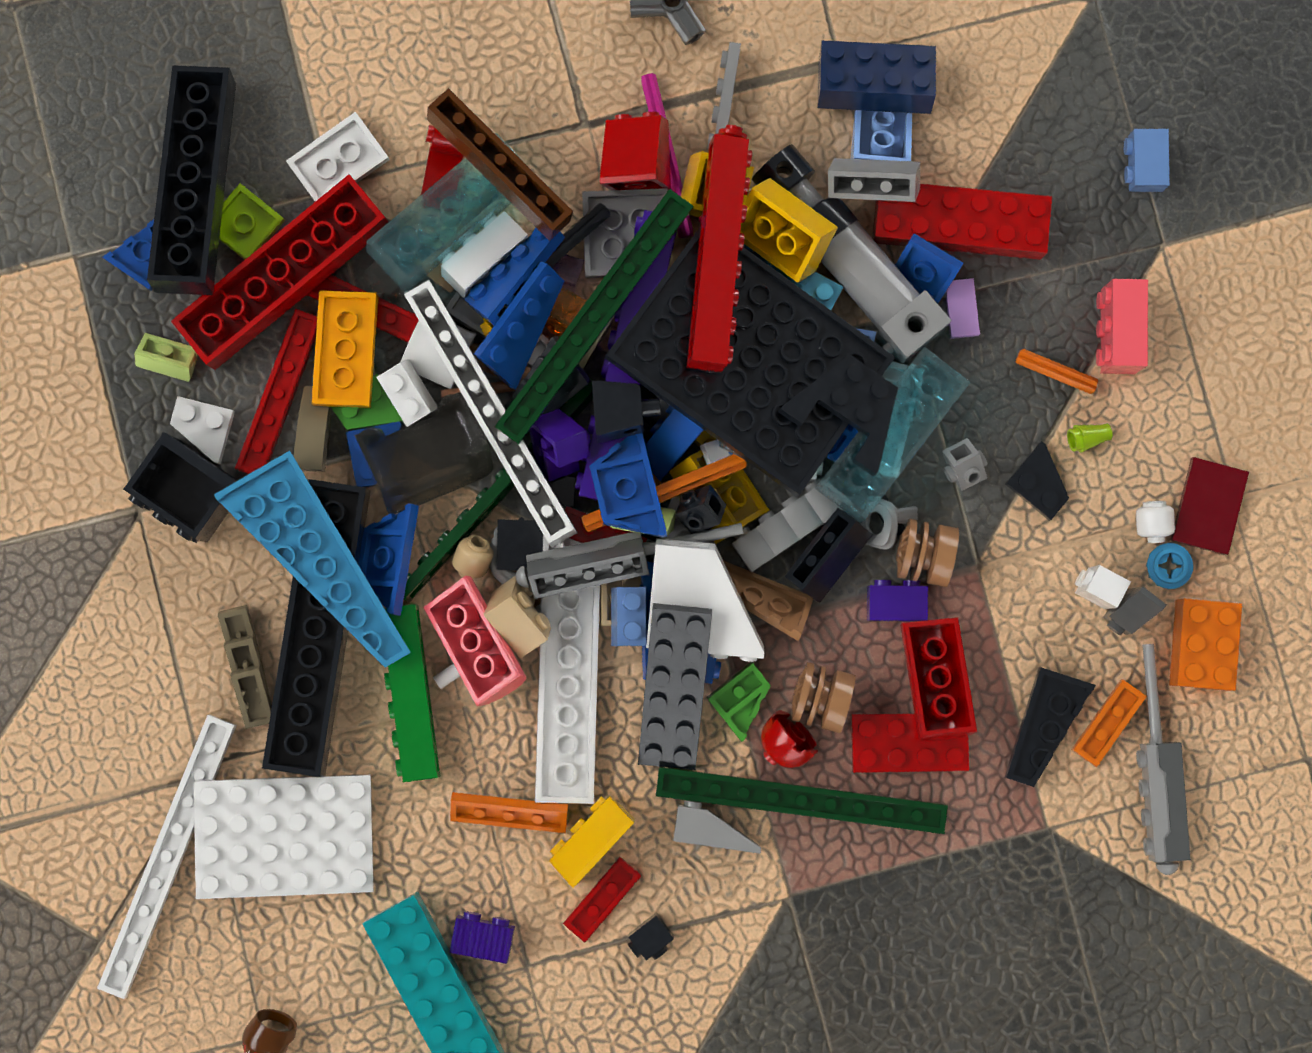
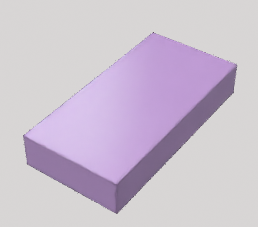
M974 278L953 280L945 292L947 314L952 320L949 324L950 339L979 336L980 330Z

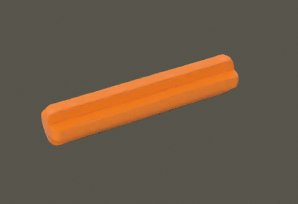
M1021 349L1016 357L1017 364L1089 394L1094 393L1098 386V379L1026 349Z

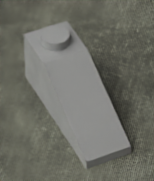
M685 800L684 805L678 804L673 841L761 853L760 845L707 808H701L702 802Z

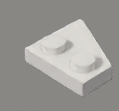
M177 396L170 424L214 463L221 464L235 411Z

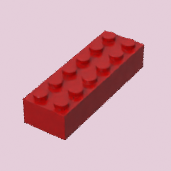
M920 184V191L915 202L876 200L872 239L877 244L906 247L913 234H916L941 250L1041 260L1048 253L1052 196Z

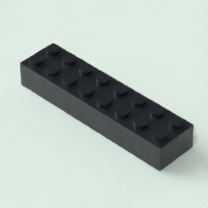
M172 65L147 281L155 293L213 295L236 91V81L228 67Z

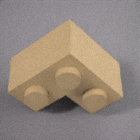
M515 575L491 593L484 617L521 659L548 640L551 627L548 618L543 613H538L533 607L535 599L530 582L528 588L522 587L517 583Z

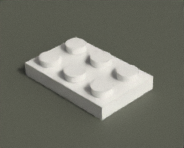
M354 112L286 160V162L316 202L348 174L358 183L390 159L358 114Z

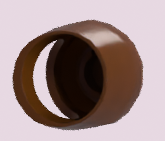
M263 1009L258 1011L242 1034L244 1053H286L289 1043L296 1036L297 1022L288 1014L278 1010ZM265 1020L277 1021L284 1024L289 1031H277L263 1025L261 1022Z

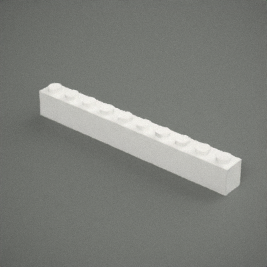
M430 280L405 293L407 301L549 545L554 547L577 533L576 529L524 440L518 445L494 427L506 409Z

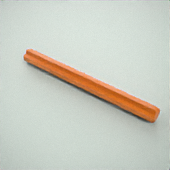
M735 453L655 486L659 503L745 469L747 467L746 460ZM600 509L581 517L587 532L606 526L603 525Z

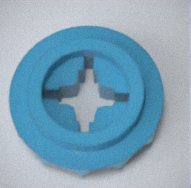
M1161 544L1149 553L1146 563L1148 577L1153 580L1156 586L1166 589L1179 588L1192 575V557L1184 547L1178 544ZM1168 558H1171V563L1181 565V568L1171 570L1170 575L1167 574V569L1158 567V565L1167 562Z

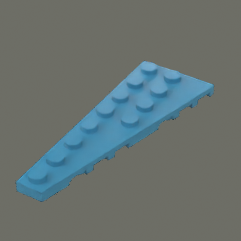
M291 451L284 453L214 494L217 501L385 668L411 653Z

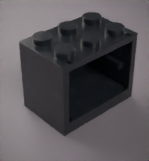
M163 432L123 490L131 494L128 500L142 509L144 507L149 511L151 509L154 510L152 514L154 518L165 525L177 526L176 533L186 540L195 543L200 540L208 543L229 513L217 501L214 494L238 480L178 438Z

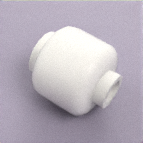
M1166 501L1143 502V507L1136 510L1137 534L1141 537H1147L1148 543L1165 542V537L1175 532L1174 509L1166 505Z

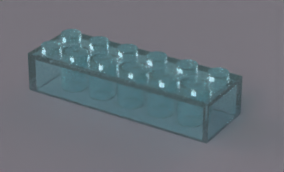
M495 133L506 144V142L497 133ZM465 158L369 238L366 243V252L406 293L435 269L446 255L452 251L455 252L471 234H476L491 217L497 216L511 202Z
M923 347L894 384L898 387L878 473L872 476L851 462L867 438L858 431L815 486V489L859 523H862L971 382L926 347Z

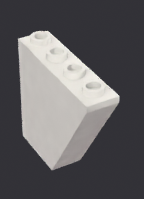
M656 538L646 648H649L653 603L712 609L708 654L711 657L726 659L728 656H739L741 660L748 662L757 661V658L764 659V645L716 545L713 543Z

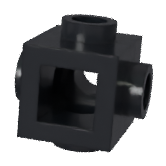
M711 485L685 492L680 498L676 515L691 534L702 530L706 531L721 523L726 503Z

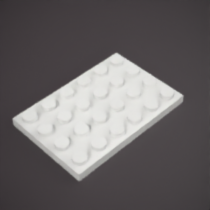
M371 774L199 780L193 782L196 899L364 893L374 891Z

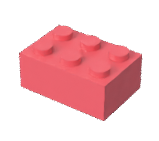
M1112 279L1101 289V292L1097 293L1096 306L1097 309H1101V320L1097 321L1096 335L1097 338H1101V349H1097L1096 364L1100 366V374H1136L1148 366V279Z

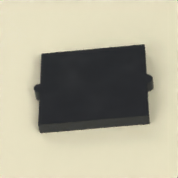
M520 517L518 520L497 519L496 570H518L524 565L527 568L526 555L543 552V533L535 520H524L523 517Z

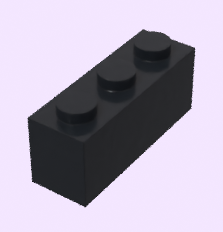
M837 508L785 577L820 603L873 534L841 509Z

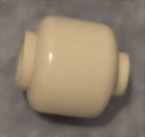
M472 535L463 538L457 545L452 558V565L461 577L471 576L472 579L483 577L494 556L493 549L490 543L481 536Z

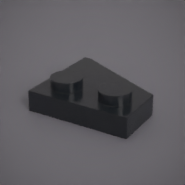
M1042 441L1005 483L1006 486L1049 521L1053 519L1069 499L1050 453Z

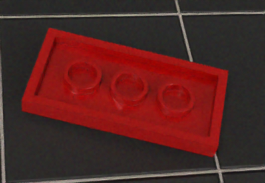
M914 713L851 714L853 773L969 771L968 736L941 741H919Z

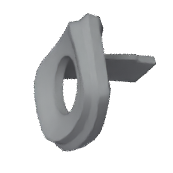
M868 497L861 509L860 525L872 533L869 529L871 514L878 512L883 517L884 527L881 533H872V537L866 544L885 550L892 548L896 542L898 523L907 524L908 519L918 520V508L911 506L897 509L893 503L887 500Z

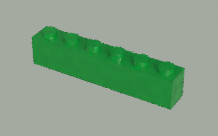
M417 604L402 606L401 616L390 613L388 615L411 653L389 665V673H384L386 690H391L392 701L388 702L390 719H395L396 730L392 731V742L394 748L399 749L400 759L395 760L396 772L398 777L402 776L403 783L433 779L441 776L419 606Z

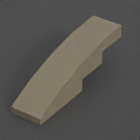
M244 605L219 611L217 615L225 639V651L232 671L230 676L245 728L269 724L272 705L248 606Z

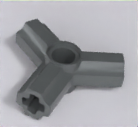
M630 0L631 18L664 16L668 18L685 45L692 44L706 33V29L687 2L688 0H679L680 4L676 7L667 6L666 0Z

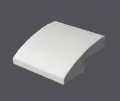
M418 321L401 362L409 359L418 375L452 389L455 382L420 321ZM457 325L470 347L474 342L476 333Z

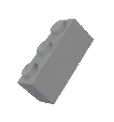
M834 158L828 169V198L915 202L920 191L921 162Z

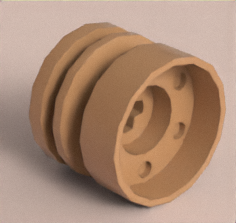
M908 519L906 528L900 536L897 549V578L906 579L909 568L912 567L911 581H917L922 570H926L927 584L947 587L955 565L959 542V528L938 525L934 536H929V522L924 521L918 534L917 520Z
M807 662L797 679L791 702V720L800 722L805 710L807 711L805 724L811 725L816 714L821 715L822 729L841 733L849 711L856 675L836 670L829 682L825 680L826 667L821 666L815 678L813 677L815 664Z

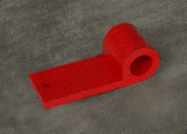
M429 125L425 142L430 143L419 206L453 213L463 155L433 125Z

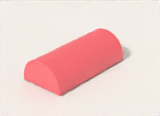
M464 576L423 608L476 706H483L510 694L521 686L527 677L510 646L484 617L487 604L471 576Z

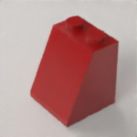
M653 111L642 113V117L632 118L630 114L615 115L613 120H606L600 184L610 190L671 189L669 121L662 115H659V112Z

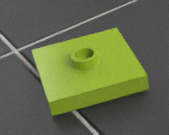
M239 183L223 202L219 240L245 260L274 235L285 219L244 185Z

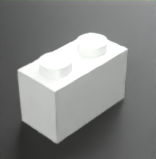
M409 359L400 362L376 377L407 427L438 409L437 404Z
M1098 565L1088 568L1087 571L1082 570L1075 582V585L1078 586L1075 594L1103 609L1118 608L1131 581Z

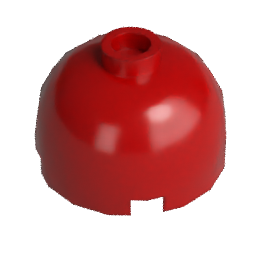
M779 710L763 726L761 732V744L765 750L763 755L772 765L778 764L791 769L800 767L818 753V750L813 749L817 746V743L801 722H795L794 725L787 719L791 714Z

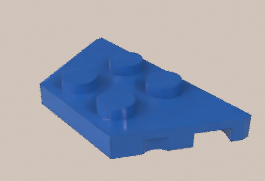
M639 433L628 436L622 442L615 444L609 449L605 456L598 458L589 466L603 525L665 538L667 537V531L643 434Z
M412 503L406 504L404 506L405 510L398 514L390 513L383 517L380 522H374L364 528L358 562L359 567L380 602L387 608V612L397 616H401L419 506Z

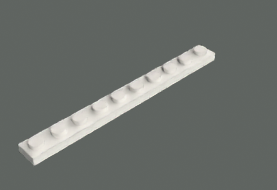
M207 715L97 989L122 999L127 998L194 832L193 782L215 780L237 725L215 716Z

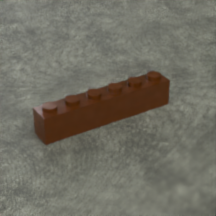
M449 88L428 106L427 120L549 241L570 223L573 210Z

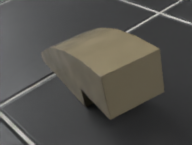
M304 386L297 423L294 458L302 471L325 472L332 408L330 406H313V386Z

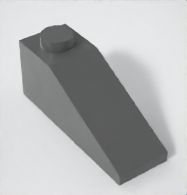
M1144 587L1127 589L1118 608L1109 609L1103 618L1109 622L1107 627L1120 636L1122 633L1130 635L1161 612L1167 604Z

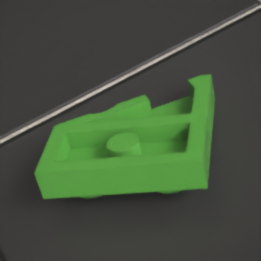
M378 374L373 376L371 408L331 407L346 430H359L365 427H374L399 421L403 423L402 418L376 378L379 376Z
M750 662L706 698L742 742L745 740L753 718L756 717L760 709V703L765 698L771 685L754 663Z

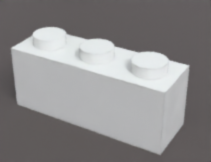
M505 211L498 217L494 215L489 218L484 224L482 231L477 235L473 233L468 236L460 250L456 253L454 251L450 252L441 262V276L463 298L469 294L473 286L482 282L496 265L501 264L516 246L522 244L528 238V234Z

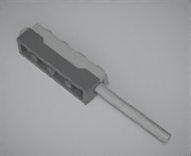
M738 523L670 538L669 540L706 543L744 533L742 524ZM631 532L526 555L527 568L524 565L517 570L516 581L525 588L529 587L530 582L534 599L648 575L649 569L646 556L655 554L656 542L643 543L641 533Z
M1143 644L1150 726L1149 743L1140 744V750L1136 753L1137 765L1139 768H1142L1143 778L1139 780V793L1141 797H1144L1145 809L1141 810L1142 825L1146 826L1147 838L1143 840L1145 855L1149 856V860L1156 862L1159 872L1171 875L1179 867V863L1173 861L1191 860L1181 742L1162 741L1154 644Z

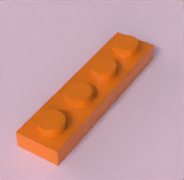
M452 792L450 821L566 833L568 804L535 803V801Z

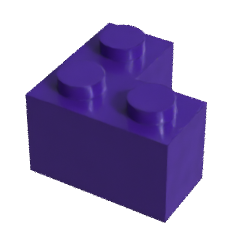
M560 409L541 415L530 429L534 459L549 482L579 471V460L590 456L588 445L591 443L588 431Z

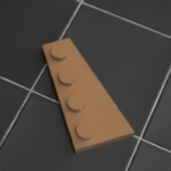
M723 561L746 610L799 641L813 598L808 594Z

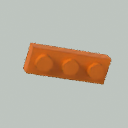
M1121 679L1071 750L1094 767H1098L1147 696Z

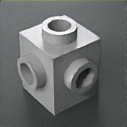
M968 438L942 451L947 465L943 468L949 482H955L961 491L987 479L984 468L987 465L986 458L981 450L977 451Z

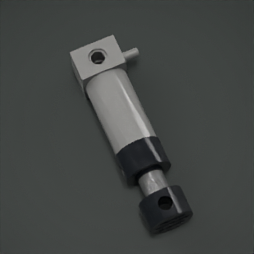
M793 144L788 145L768 160L755 173L752 181L758 185L771 178L838 227L821 262L877 327L878 332L875 337L883 345L882 348L893 355L897 363L904 364L943 332L952 320L926 290L921 294L917 292L840 198L823 199L808 181L815 173V170ZM779 173H784V174L788 175L789 177L783 178V177H780L778 174H779ZM907 324L916 326L918 333L910 331Z

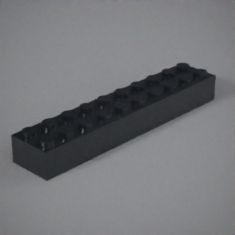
M308 479L358 563L371 490L366 487ZM294 576L288 603L262 769L322 777L326 775L348 630Z

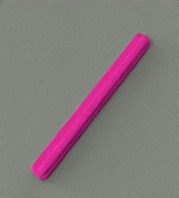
M654 73L643 75L641 82L648 111L659 112V115L666 118L656 75ZM669 131L671 190L681 196L683 185ZM690 214L677 229L679 238L693 236L694 231Z

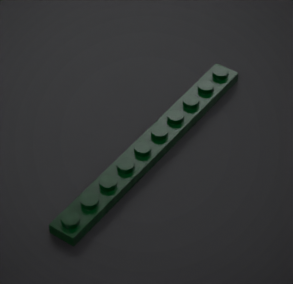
M671 189L667 191L494 426L496 429L518 445L521 443L693 209L692 204Z
M592 382L559 409L575 420L593 400ZM531 442L527 447L531 452L532 456L534 457ZM504 467L496 474V482L490 488L485 487L475 499L477 503L470 510L467 508L456 519L458 524L451 531L446 530L438 538L437 543L439 545L431 553L429 551L426 552L417 563L419 567L412 574L408 573L404 594L405 601L410 603L455 553L458 543L463 538L469 537L514 488L515 485Z
M659 767L656 796L938 834H945L948 805L665 767Z

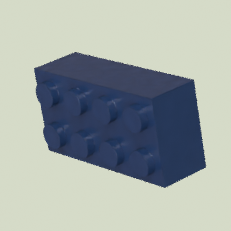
M821 41L818 66L817 108L931 114L936 97V46Z

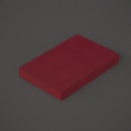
M1192 457L1175 520V532L1172 534L1170 541L1222 555H1229L1249 472Z

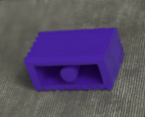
M464 911L463 916L458 915L456 917L449 953L507 964L515 926L509 925V919L493 917L492 921L482 920L479 913Z

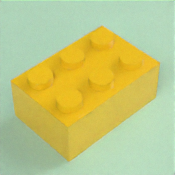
M771 178L752 187L744 204L747 205L746 220L744 223H741L740 233H744V244L795 282H801L816 272L838 227Z

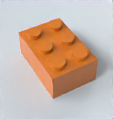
M1186 598L1175 600L1169 686L1236 691L1242 604Z

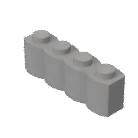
M818 478L805 487L808 493L799 499L793 495L781 503L784 509L775 515L772 510L758 519L759 526L753 530H750L747 526L743 529L744 534L734 536L736 541L732 543V546L751 573L826 523L837 508L842 511L848 508L828 479L821 482Z

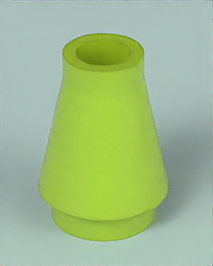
M1108 423L1102 425H1074L1072 429L1067 431V441L1070 449L1073 452L1079 451L1080 453L1105 441L1112 440L1113 437L1111 426Z

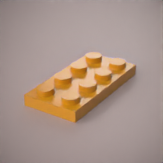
M319 291L312 389L313 406L371 408L378 306L377 293Z

